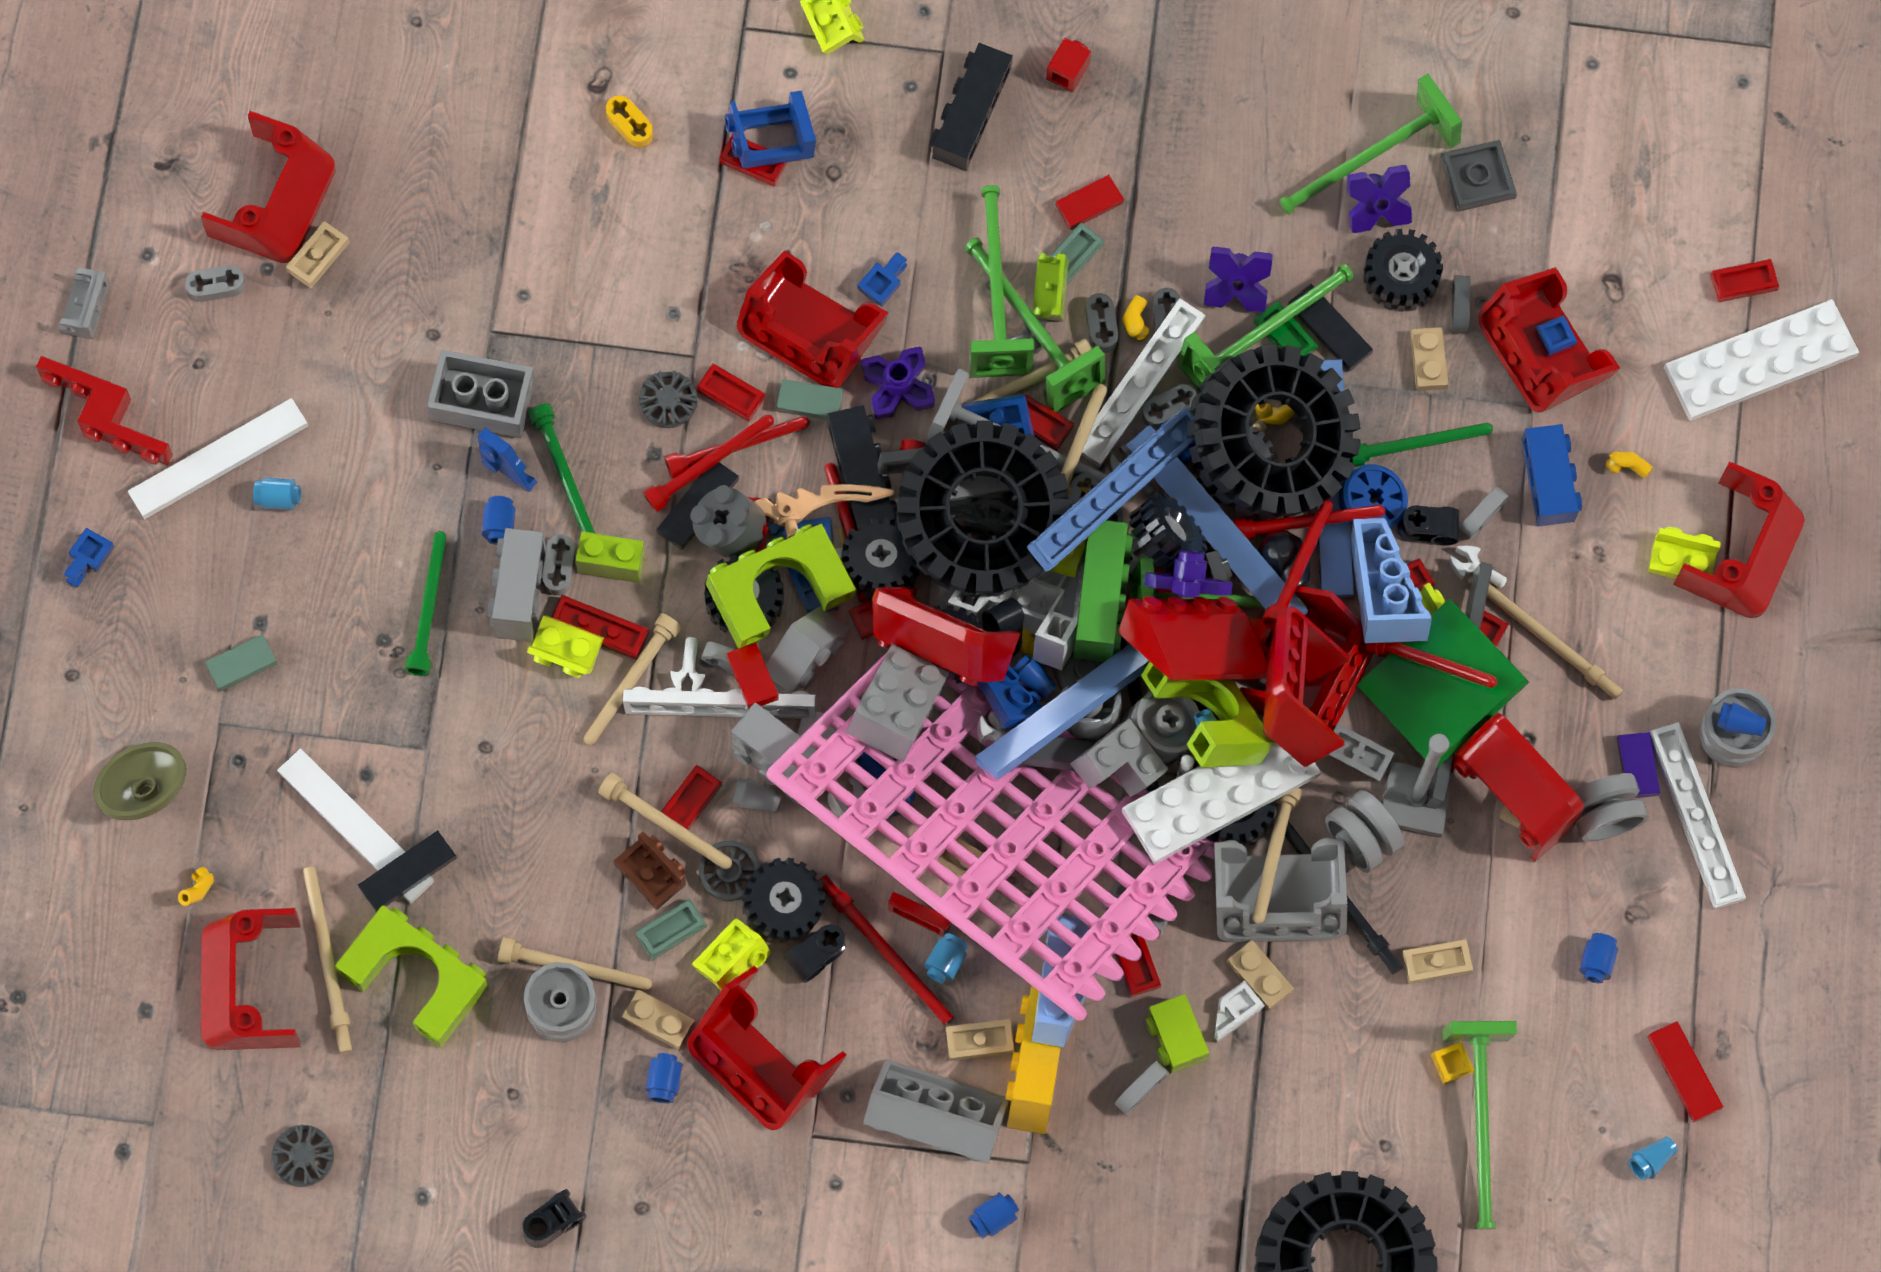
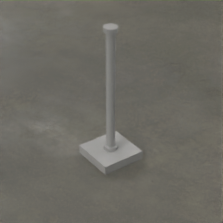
M959 368L957 369L927 434L926 442L938 433H943L949 419L952 421L958 419L969 425L976 424L977 420L990 421L962 408V404L957 402L969 373ZM1041 444L1040 446L1046 452L1049 450L1059 462L1058 466L1063 468L1067 456ZM1078 462L1074 472L1077 475L1090 473L1099 482L1107 476V474L1081 462Z
M1435 734L1431 737L1429 741L1430 750L1422 768L1391 761L1382 804L1392 815L1401 830L1438 838L1442 837L1454 774H1450L1445 800L1441 805L1434 809L1426 807L1425 803L1429 784L1441 755L1449 747V740L1443 734Z

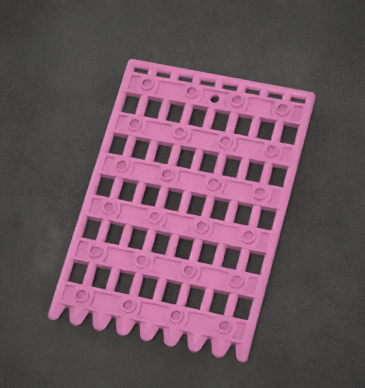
M886 652L766 771V777L1077 1021L1084 1020L1087 1012L1075 996L1080 994L1094 1001L1103 1000L1105 991L1094 975L1097 973L1114 981L1121 980L1124 974L1123 970L1112 955L1115 953L1132 961L1139 960L1142 954L1141 950L1130 935L1133 933L1150 941L1157 940L1160 934L1159 930L1148 915L1151 913L1167 921H1174L1177 916L1176 909L1166 898L1167 894L1187 902L1193 900L1195 892L1184 879V876L1188 875L1202 882L1210 881L1212 872L1201 857L1204 855L1215 860L1214 841L1207 836L1154 865L1149 856L1129 842L1136 834L1122 813L1124 806L1150 793L1148 790L1143 789L1132 797L1127 794L1119 801L1098 784L1089 789L1076 771L1058 769L1061 773L1053 781H1050L1032 766L1022 765V763L999 780L995 779L976 765L975 755L961 745L969 735L979 741L977 724L981 715L985 719L990 715L991 711L994 712L978 684L977 686H969L964 682L956 684L955 680H950V687L957 691L960 696L951 704L939 695L934 707L943 714L934 723L926 719L921 729L924 733L914 742L904 762L898 759L895 760L888 754L846 734L853 715L847 721H844L840 716L849 707L856 711L861 701L859 697L868 689L887 654ZM831 726L836 732L826 740L820 735ZM1067 730L1057 736L1060 738L1082 740ZM986 740L982 742V744L986 747H989L991 744L994 743V741ZM810 745L818 749L808 759L801 755ZM863 752L887 769L878 779L854 762ZM951 753L974 770L966 780H963L942 763ZM791 764L795 765L798 769L789 778L782 774ZM844 771L868 788L859 798H856L835 781ZM932 772L956 789L947 800L923 782ZM1019 773L1043 791L1034 801L1011 784ZM1114 775L1109 776L1115 782L1121 785ZM825 790L849 808L840 818L816 801ZM914 791L937 808L928 819L905 802ZM1001 792L1025 810L1016 820L992 802ZM1087 793L1111 810L1103 821L1079 803ZM895 810L919 828L910 838L886 821ZM983 811L1006 828L998 839L974 822ZM1069 812L1093 829L1085 840L1061 822ZM876 829L900 847L890 858L867 841ZM964 830L988 848L979 859L955 841ZM1052 831L1076 849L1067 859L1043 842ZM945 850L969 867L961 878L937 861ZM1033 851L1057 868L1049 878H1046L1025 861ZM1120 851L1144 869L1136 879L1112 862ZM927 869L951 887L942 898L917 880ZM1015 870L1039 888L1031 898H1028L1006 880ZM1102 870L1126 888L1118 899L1094 881ZM996 890H999L1020 907L1012 918L987 900ZM1084 890L1109 908L1100 918L1076 901ZM978 909L1002 927L993 938L969 920ZM1066 909L1090 927L1082 938L1057 920ZM1048 929L1072 947L1064 958H1061L1039 940ZM1029 949L1054 968L1045 978L1041 977L1020 960Z

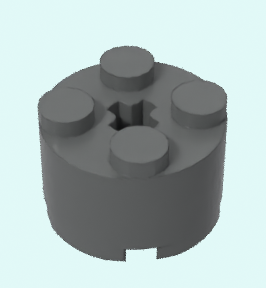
M721 485L707 493L698 505L692 509L690 514L697 538L723 557L728 558L729 555L736 553V558L742 555V552L746 553L750 550H755L764 536L761 533L763 524L766 525V518L761 507L740 491L726 485Z

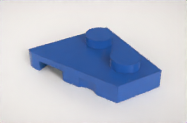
M1025 394L964 403L962 407L1001 426L1007 423L1019 427L1018 432L1026 436L1030 433L1035 437Z
M485 427L477 436L484 466L494 473L500 471L530 492L537 484L536 479L524 472L526 466L516 455L511 445Z

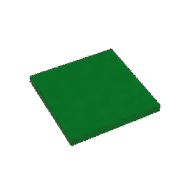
M1450 598L1431 615L1432 620L1428 641L1402 642L1401 644L1493 675L1497 679L1495 687L1488 688L1391 653L1357 684L1425 760L1430 750L1429 741L1433 735L1443 734L1448 738V750L1441 755L1436 769L1529 683L1525 676Z

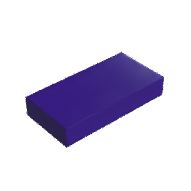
M1650 732L1618 735L1617 744L1622 773H1632L1640 789L1635 798L1658 796L1660 790Z

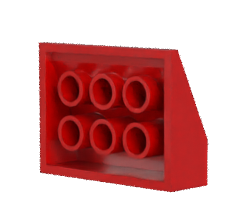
M1149 596L1143 599H1129L1118 633L1170 680L1267 679L1268 662L1247 615L1236 606L1234 600L1223 596L1218 597V599H1206L1199 596L1193 599H1181L1174 596L1168 599H1156Z

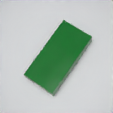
M1277 301L1256 317L1254 324L1257 327L1283 310L1284 307ZM1291 318L1266 336L1273 345H1277V349L1286 345L1301 348L1300 355L1302 356L1314 353L1318 349L1316 342L1294 318Z

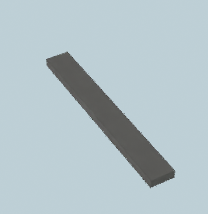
M1482 561L1473 572L1465 615L1479 629L1493 569L1492 564ZM1454 753L1435 770L1428 788L1426 807L1436 809L1445 800Z

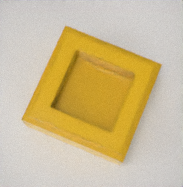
M1462 1041L1435 1051L1430 1055L1443 1085L1474 1073V1068Z

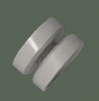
M1734 688L1722 692L1714 698L1700 722L1699 738L1702 748L1712 760L1723 766L1738 768L1750 765L1761 757L1775 734L1776 717L1773 708L1764 696L1751 689ZM1732 702H1735L1761 715V717L1767 718L1762 736L1723 732V728L1717 727L1723 703L1732 704Z
M1150 690L1125 713L1122 723L1130 718L1167 766L1173 764L1182 754L1189 750L1186 744L1197 728L1193 716L1199 710L1196 703L1190 698H1155Z
M1632 773L1604 777L1574 790L1584 805L1580 815L1582 817L1578 821L1577 827L1581 839L1585 842L1599 841L1618 836L1641 826L1649 818L1644 802L1634 799L1640 789Z
M1360 790L1349 798L1347 809L1338 807L1325 818L1326 827L1333 839H1344L1345 856L1365 873H1370L1382 863V854L1392 856L1405 844L1404 836L1392 815L1379 800L1366 790Z
M562 962L544 965L531 975L525 986L523 1001L529 1023L538 1035L549 1041L565 1043L578 1039L585 1034L596 1019L598 1005L593 983L588 975L579 967L571 963ZM564 999L565 1003L558 1005L557 1000Z

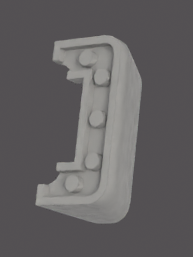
M1322 838L1312 845L1311 854L1280 855L1264 922L1260 924L1255 923L1252 916L1267 855L1247 856L1246 847L1234 840L1214 842L1217 935L1221 940L1226 942H1250L1251 940L1254 942L1332 940L1345 935L1347 931V887L1344 839Z

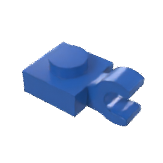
M896 252L884 268L876 262L857 285V289L882 308L901 285V280L897 276L907 267L905 263L907 258Z
M85 528L69 551V556L74 561L64 573V576L67 577L66 582L77 588L83 581L88 568L97 572L113 550V542Z

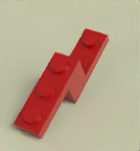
M44 356L40 357L36 368L44 383L58 388L59 385L70 389L72 394L83 399H87L89 396L77 420L84 437L94 442L103 440L111 443L114 449L127 454L131 451L139 454L141 459L150 464L157 465L159 462L168 465L173 455L168 443L119 425L131 402L126 388Z

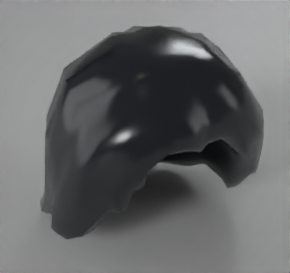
M1274 531L1264 536L1257 551L1285 583L1303 542L1300 537L1289 531ZM1308 562L1298 586L1309 582L1311 575L1310 562Z

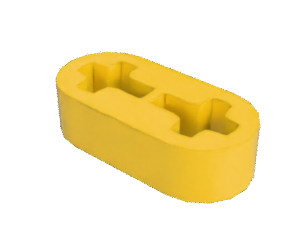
M618 95L610 98L606 104V115L611 125L633 147L642 148L649 145L653 139L651 122L626 96ZM618 107L619 109H622L625 107V115L627 119H625L620 113L615 114L614 108ZM632 124H634V126L638 130L644 129L645 136L642 137L639 134L634 136V128Z

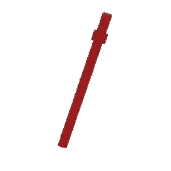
M826 874L822 876L818 881H822L824 885L822 889L832 899L831 904L840 914L844 913L944 1025L950 1023L954 1016L853 905L854 900L846 891L842 892Z

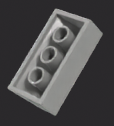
M885 1059L872 1090L863 1124L872 1126L878 1131H887L903 1136L909 1141H919L935 1146L941 1151H950L966 1156L972 1161L989 1163L1009 1100H1005L1004 1096Z

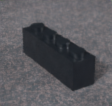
M978 43L975 52L970 51L964 63V68L967 69L963 78H957L952 94L955 95L952 104L946 103L941 115V120L944 121L940 130H934L929 146L933 147V159L967 171L1012 69L1013 55L982 43Z
M864 405L827 413V426L843 484L891 489L889 475L879 474L878 460L882 449L880 443L874 444L871 433H875L876 429L872 414L866 415ZM846 492V494L872 495V493ZM889 496L870 502L848 500L856 531H858L859 523L864 521L866 526H869L870 519L877 518L878 523H884V518L891 519V525L895 526L897 505L895 500H889Z

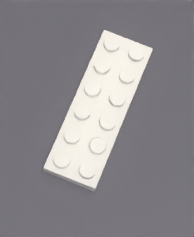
M1833 299L1665 363L1664 370L1689 421H1693L1858 356L1859 351Z
M1275 742L1261 765L1203 768L1199 766L1124 806L1122 813L1155 865L1319 777L1321 772L1315 762L1304 768Z

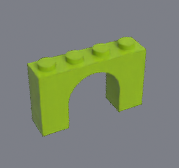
M822 523L815 527H812L811 524L803 526L795 532V536L786 540L783 537H779L769 542L764 550L757 553L755 550H750L739 556V561L730 565L721 563L710 570L705 584L738 649L759 642L769 635L771 628L756 601L753 583L762 572L770 568L788 567L800 572L810 583L824 612L853 599L856 589Z
M1150 661L1141 674V677L1155 698H1190L1206 705L1221 720L1201 721L1186 744L1202 768L1261 765L1274 745L1275 741L1270 740L1265 735L1263 723L1233 680H1170Z
M382 905L335 965L338 975L364 993L382 968L390 960L398 956L415 954L431 961L439 971L438 987L412 1023L417 1032L442 1048L487 990L488 983L484 978L486 973L473 963L467 966L458 959L460 954L449 945L445 944L441 947L433 941L435 937L424 927L418 926L417 929L407 922L409 918L399 909L393 907L392 910H389Z

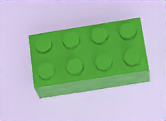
M1105 521L1087 537L1073 657L1075 659L1105 662L1112 657L1113 653L1119 652L1121 635L1118 633L1120 624L1117 623L1122 622L1126 594L1120 593H1126L1130 565L1123 563H1129L1133 534H1127L1128 523Z

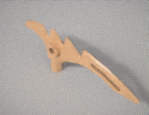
M823 485L820 495L799 488L796 491L797 499L779 492L776 495V504L771 503L766 498H761L754 502L761 507L765 515L774 519L779 527H785L788 539L795 536V532L798 530L797 523L821 506L845 500L870 502L892 496L894 491L866 485ZM836 492H864V493H872V495H871V496H868V495H859V494H839V495H836L835 493H836Z

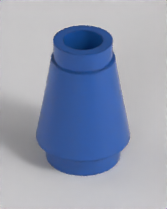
M1028 654L1013 667V670L1020 676L1018 682L1028 690L1035 691L1044 700L1057 687L1040 663L1033 660Z
M1724 702L1718 717L1717 727L1723 728V732L1762 736L1767 718L1761 717V715L1735 702H1732V704Z

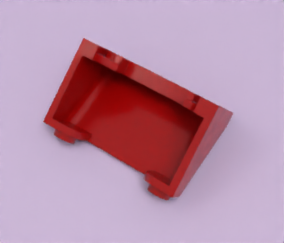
M784 250L747 289L736 326L738 332L750 343L820 385L839 388L885 324L889 312L868 302L861 304L855 313L805 284L807 277L805 265L801 260Z
M1556 267L1504 283L1482 306L1477 317L1478 325L1529 407L1535 412L1550 410L1611 378L1620 369L1609 351L1598 349L1591 354L1589 353L1559 306L1567 296V284ZM1564 315L1577 340V344L1574 347L1548 357L1535 332V328Z

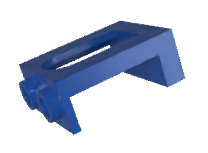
M802 90L790 92L788 104L738 111L735 100L730 101L729 114H725V126L727 132H732L733 154L734 157H739L742 169L814 158L816 137ZM791 122L797 145L752 151L748 148L744 134L745 130Z

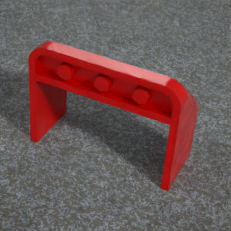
M249 111L248 120L253 136L271 142L277 153L288 157L265 209L256 205H245L236 212L232 222L206 212L202 213L201 219L207 237L280 263H288L301 249L336 171L334 159L327 151L296 127Z
M1729 461L1718 484L1750 497L1752 503L1757 508L1769 513L1747 564L1734 559L1724 560L1717 566L1712 576L1684 563L1673 585L1745 617L1757 618L1764 614L1803 528L1805 519L1799 507L1777 482Z
M1297 586L1295 594L1307 606L1309 611L1305 616L1350 656L1348 662L1310 683L1306 678L1304 680L1303 704L1334 731L1373 654L1366 650L1362 622L1332 591ZM1241 687L1240 691L1248 703L1264 717L1266 690L1260 691Z
M914 587L876 588L872 599L873 635L879 639L878 645L889 649L894 644L924 660L959 674V680L969 685L977 686L978 682L1004 681L1020 633L1016 631L987 632L914 600L918 590Z
M1291 606L1278 614L1269 649L1263 731L1270 740L1275 741L1305 768L1343 747L1345 741L1303 704L1304 680L1306 678L1310 683L1348 662L1350 656L1297 608Z
M1496 713L1454 754L1451 772L1454 773L1457 770L1464 778L1476 779L1479 777L1520 822L1519 829L1521 833L1519 838L1529 849L1534 848L1530 857L1534 863L1573 830L1584 809L1582 800L1502 714Z
M295 908L241 910L213 921L204 928L201 942V1036L209 1048L213 1050L301 1047V1041L295 1029L263 1030L262 1016L255 1007L251 1005H236V943L255 941L261 935L263 929L301 928V921Z
M754 965L723 987L689 1036L687 1045L690 1054L764 1127L770 1130H778L787 1124L827 1084L847 1054L842 1051L823 1065L815 1060L808 1059L799 1064L797 1068L752 1025L758 1015V1008L754 999L745 989L759 971Z

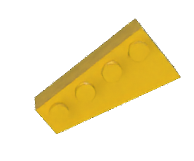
M1031 985L1030 994L1023 995L1020 1014H1024L1026 1017L1024 1024L1018 1023L1015 1042L1021 1043L1020 1052H1013L1010 1071L1016 1072L1015 1081L1008 1080L1005 1100L1011 1101L1007 1128L1045 1134L1061 1047L1031 1042L1039 991Z

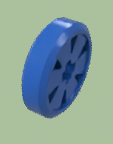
M1376 464L1360 466L1353 470L1349 479L1344 480L1341 484L1342 488L1339 491L1341 510L1382 505L1385 508V514L1377 518H1385L1390 529L1402 520L1403 514L1407 510L1408 494L1405 485L1393 471L1384 466ZM1373 493L1378 497L1375 504L1369 501Z

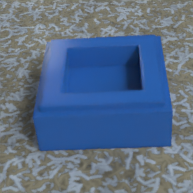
M1564 315L1535 328V332L1548 357L1574 347L1577 344V340Z

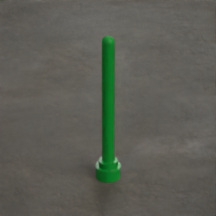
M549 403L538 405L527 413L531 424L542 432L580 530L595 533L552 426L555 423L553 420L555 414L552 406Z
M1481 423L1369 446L1367 443L1361 444L1360 442L1359 454L1350 458L1349 462L1353 463L1355 467L1365 465V462L1370 461L1372 457L1485 436L1493 432V426L1490 423Z
M437 531L434 534L414 651L410 652V656L406 657L404 671L414 676H428L430 674L431 660L429 659L427 648L446 543V534L443 531Z

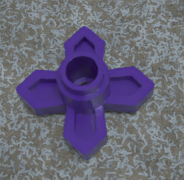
M1406 165L1389 167L1383 176L1375 173L1367 174L1366 172L1349 174L1347 176V190L1350 197L1360 201L1349 211V226L1353 233L1371 231L1381 216L1393 226L1410 224L1412 222V208L1409 202L1399 197L1410 187V172Z
M1213 246L1210 252L1209 269L1218 277L1206 283L1204 305L1222 308L1236 296L1246 311L1264 312L1268 291L1259 281L1271 275L1273 255L1271 253L1254 251L1250 256L1242 253L1234 254L1230 248Z
M921 347L903 350L899 359L890 363L880 355L861 360L865 381L880 387L871 398V407L876 420L894 416L901 400L917 411L935 406L932 386L916 379L926 366Z
M1180 550L1178 558H1175L1173 574L1146 572L1144 585L1172 590V593H1176L1180 597L1197 598L1199 593L1231 595L1233 582L1205 578L1207 561H1204L1205 553Z

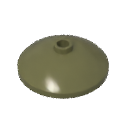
M147 742L132 746L113 757L100 771L94 784L93 794L95 802L106 816L116 820H137L151 816L165 808L181 790L187 772L185 760L176 748L166 743Z

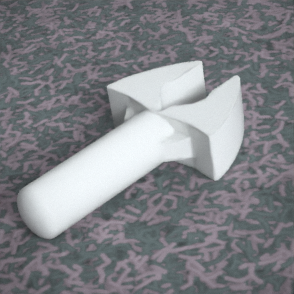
M1458 546L1455 552L1465 556L1468 559L1467 563H1461L1456 558L1450 557V565L1461 580H1463L1465 574L1473 573L1481 563L1478 559L1481 548L1475 546ZM1492 569L1490 583L1502 588L1506 584L1507 578Z
M695 637L686 638L683 668L679 672H670L674 688L682 690L681 684L686 680L687 676L690 677V681L693 683L691 691L701 689L705 683V674H698L695 670L698 639Z
M991 711L988 718L991 725L995 728L988 726L982 715L979 719L977 735L980 743L986 740L996 742L1010 730V728L1002 726L995 712Z
M1183 754L1176 778L1192 770L1195 757Z

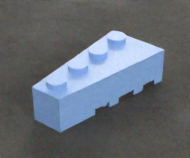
M1385 518L1353 520L1351 552L1364 643L1428 641L1432 620L1431 615L1422 604V596L1410 578V570L1401 559L1400 549Z
M1062 914L1057 919L1080 938L1090 929L1089 926L1076 916ZM1048 929L1046 946L1061 958H1064L1072 947ZM1044 960L1041 973L1043 978L1054 969ZM1041 992L1038 994L1031 1042L1064 1048L1076 1020ZM1080 994L1075 996L1081 1005H1083L1087 998Z

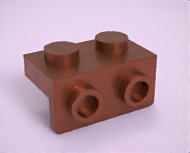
M642 831L638 835V840L614 860V865L647 901L658 910L686 886V877L684 875L686 870L675 858L670 860L662 852L665 848L654 835L648 837Z

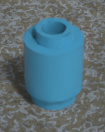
M264 477L263 480H256L253 489L254 504L261 506L262 509L294 510L295 504H300L301 486L296 485L295 479Z
M946 933L943 938H939L924 964V967L928 970L927 975L939 983H944L945 980L953 981L967 956L966 949L968 944L950 933Z

